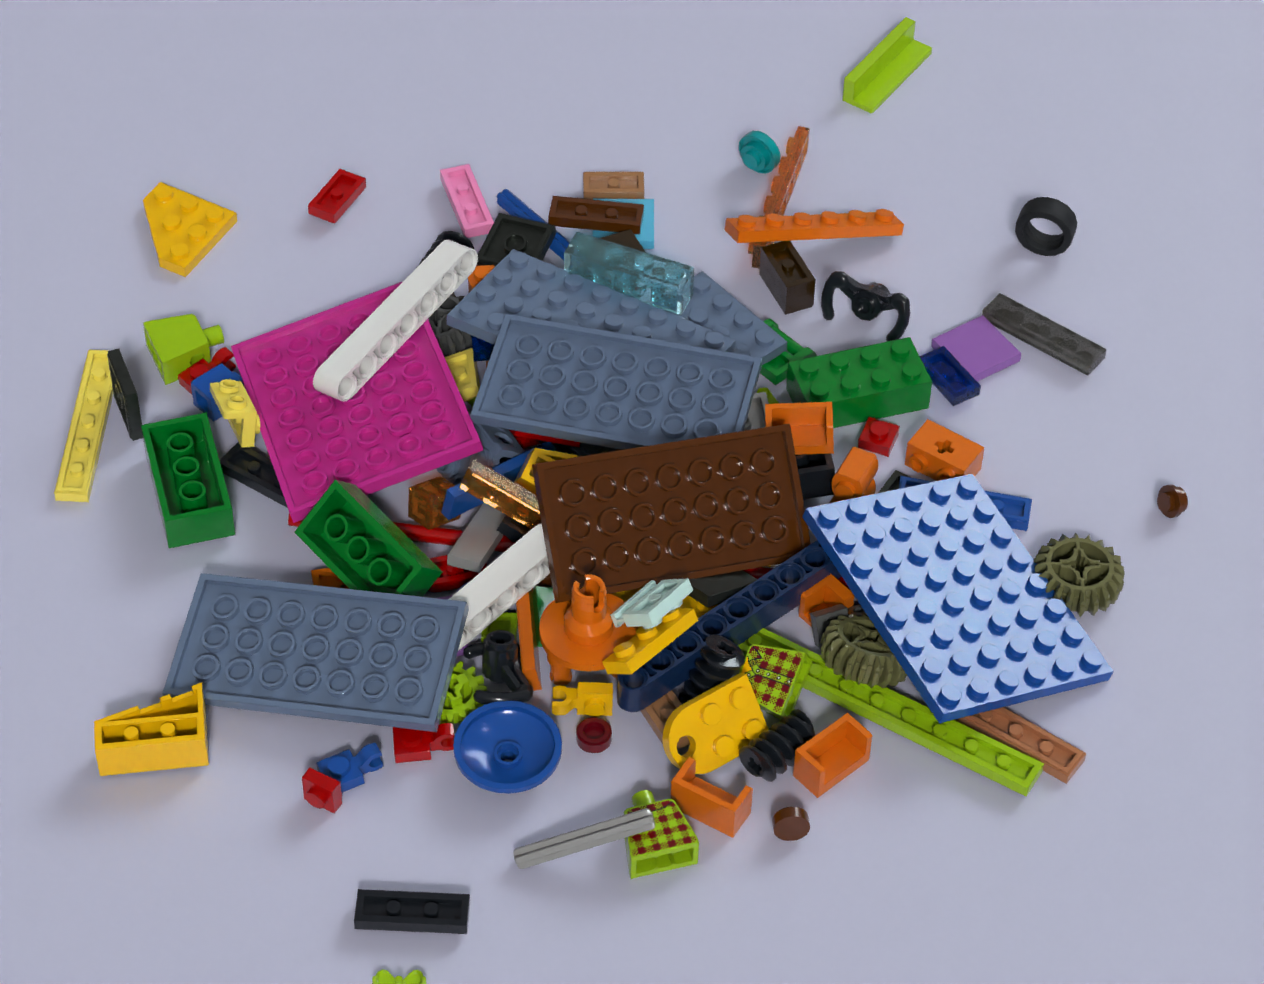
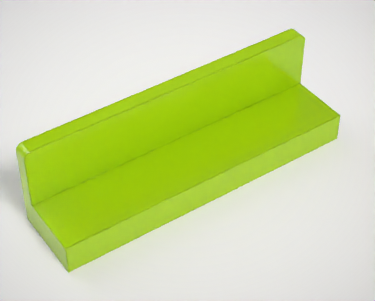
M905 17L844 78L843 101L869 113H874L932 54V47L914 40L916 21Z

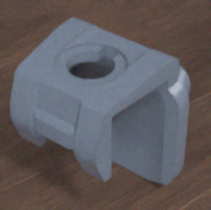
M473 423L484 450L437 468V471L451 488L499 465L501 457L504 461H507L524 453V449L509 429Z

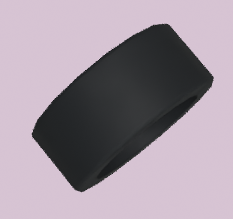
M1037 197L1028 201L1022 208L1016 222L1015 233L1020 243L1031 252L1043 256H1056L1065 252L1071 245L1078 222L1075 213L1065 203L1050 197ZM1033 218L1050 220L1057 224L1063 233L1059 235L1042 233L1031 224L1030 220Z

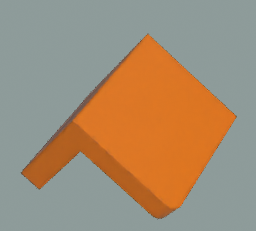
M830 574L801 594L799 617L812 627L811 612L843 604L848 609L854 604V594Z

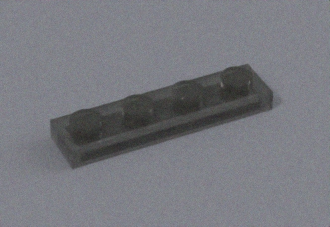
M1001 293L982 311V315L993 326L1087 376L1105 359L1107 349Z

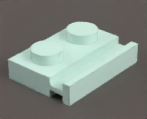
M689 578L662 580L657 585L655 580H651L610 615L614 626L620 627L625 623L627 627L642 626L644 629H650L659 625L663 621L662 618L669 611L680 607L683 604L682 600L693 591Z

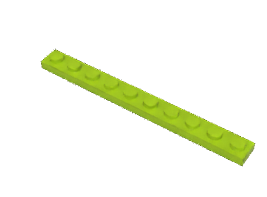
M765 628L738 645L743 651L744 656H746L751 644L806 653L813 663L803 688L1026 797L1043 772L1044 763L955 720L939 723L928 707L887 687L881 688L878 685H874L873 688H870L867 684L861 683L858 685L856 681H846L845 676L836 675L833 668L825 666V661L821 658V655Z

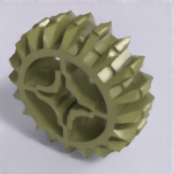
M1077 533L1072 538L1062 534L1058 541L1051 538L1047 546H1041L1038 555L1034 558V562L1037 563L1034 568L1035 573H1042L1039 576L1048 579L1046 593L1054 590L1053 598L1059 600L1062 598L1066 607L1070 611L1077 612L1080 617L1085 611H1088L1093 616L1098 609L1106 612L1110 604H1115L1120 591L1123 589L1125 571L1124 566L1121 565V556L1114 555L1113 547L1104 548L1103 540L1092 541L1090 534L1085 539L1079 538Z
M849 614L848 617L838 616L837 620L830 621L826 631L823 632L820 650L825 666L833 668L834 674L843 675L846 681L853 680L858 685L861 683L867 684L870 688H873L874 685H878L881 688H886L887 685L897 686L898 682L905 681L907 674L869 617L865 614H862L861 617Z

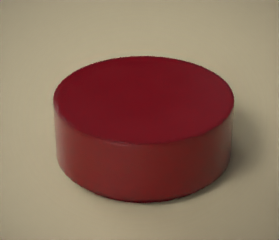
M597 717L581 721L576 729L578 746L588 753L605 751L612 741L610 724L604 719Z

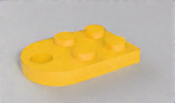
M739 673L680 705L670 714L663 729L662 740L665 754L675 767L680 769L690 757L696 760L695 774L709 773L737 758L739 750L743 746L748 745L752 739L759 738L763 731L769 730L747 674ZM687 736L690 743L689 749L685 754L680 755L677 751V743L681 737Z

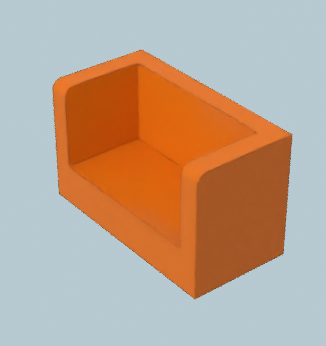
M832 402L765 404V427L790 424L795 455L834 454Z
M847 712L795 750L793 776L817 798L869 761L872 734Z
M689 757L671 781V799L675 800L682 813L733 838L751 813L753 788L746 785L738 797L696 777V760Z

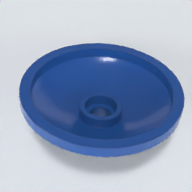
M497 701L477 708L460 723L454 737V757L461 773L474 785L495 793H519L537 787L553 774L561 759L562 739L555 722L541 709L520 701Z

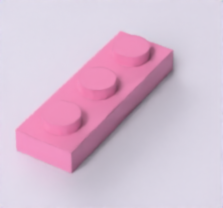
M466 164L440 170L441 182L463 235L471 238L489 234L494 221L470 165Z

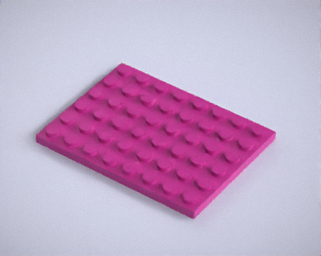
M402 282L231 346L246 391L259 415L260 431L293 523L306 518L334 480L356 485L365 495H368L484 450L428 319L348 401L343 402L316 391L313 386V378L317 369Z

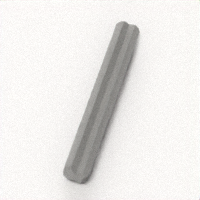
M649 808L638 810L515 848L513 851L514 860L519 869H525L655 828V819Z

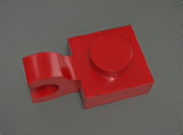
M223 347L215 353L210 363L202 358L177 375L179 384L192 394L191 381L222 363L232 372L236 365L229 359L233 358L234 354L226 347Z
M440 724L437 732L393 727L395 762L431 760V751L454 750L455 735L453 724Z

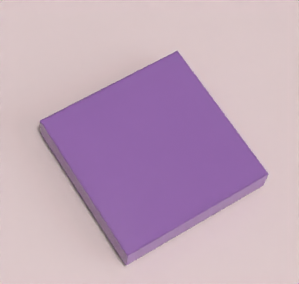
M983 315L932 339L931 347L969 385L1020 362L1021 352Z

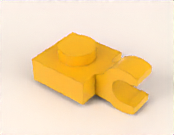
M578 682L577 688H568L561 685L554 686L553 699H562L564 701H552V714L565 715L572 709L577 708V715L593 717L612 716L613 683Z

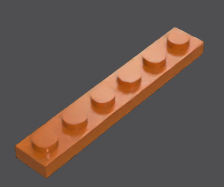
M878 209L876 212L851 210L849 213L840 214L824 211L822 214L809 215L803 212L795 213L793 216H782L773 213L767 214L766 217L740 215L738 218H726L724 230L737 243L899 236L903 233L904 224L892 211Z

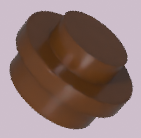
M1170 484L1160 489L1157 504L1166 517L1174 518L1187 509L1188 498L1186 492L1181 487Z

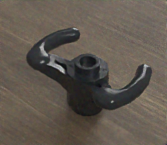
M842 271L831 273L825 282L821 296V308L824 319L832 320L835 316L833 294L835 289L839 288L851 299L852 310L861 320L870 321L886 310L896 309L898 311L897 322L886 336L887 342L897 340L904 334L910 318V301L908 297L902 293H890L886 286L876 282L869 283L868 285L859 283Z
M505 630L492 631L483 642L464 648L463 655L467 659L482 655V673L486 678L494 683H505L512 691L489 692L477 690L473 694L475 702L489 704L497 701L527 702L531 700L534 692L533 687L519 668L518 659L521 658L520 645L516 643V639L511 632Z

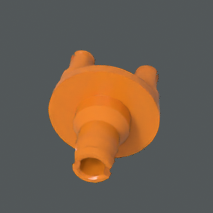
M585 575L584 586L581 589L580 583L575 581L571 589V601L555 603L554 600L547 606L541 616L539 625L540 641L547 653V661L551 665L550 680L555 685L565 686L569 684L572 680L571 669L578 671L604 670L605 667L602 661L614 653L613 649L617 645L629 641L636 635L638 627H627L625 623L620 627L614 626L610 615L623 605L625 601L613 594H607L605 583L596 575ZM611 674L615 678L618 676V674Z

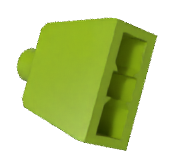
M193 314L143 322L146 346L165 385L177 381L178 374L202 358L210 363L209 347L224 343V336L219 325L202 329L196 316Z

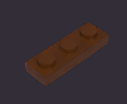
M553 196L548 224L558 227L622 232L631 229L634 234L640 235L644 205Z

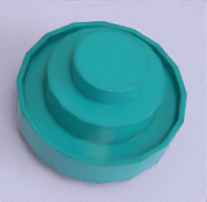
M753 130L748 132L739 142L741 158L748 168L758 173L766 174L779 164L781 157L779 148L767 134Z

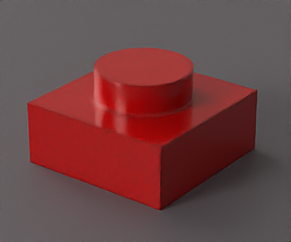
M869 417L858 439V448L889 457L898 438L900 426Z
M309 767L302 776L304 799L315 808H324L335 814L342 805L340 781Z

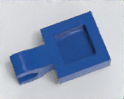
M376 743L364 746L354 757L350 749L316 762L318 772L340 781L341 793L365 784L363 774L377 771L384 766L380 759L382 753Z

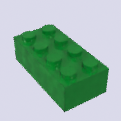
M910 337L788 362L786 389L792 403L832 402L833 428L866 422L869 417L880 419L929 408L932 380Z
M207 412L141 425L145 454L168 548L235 535L232 506Z
M334 480L294 532L349 589L423 597L443 572L356 485L339 480Z

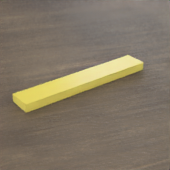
M88 350L54 491L56 501L89 502L113 398L107 357L108 350Z

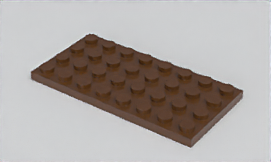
M790 424L532 464L555 603L571 601V589L574 582H579L580 589L583 588L584 576L587 574L600 577L605 583L607 594L643 588L651 580H655L657 585L660 581L667 579H696L781 564L811 544L808 525L802 518L805 508Z

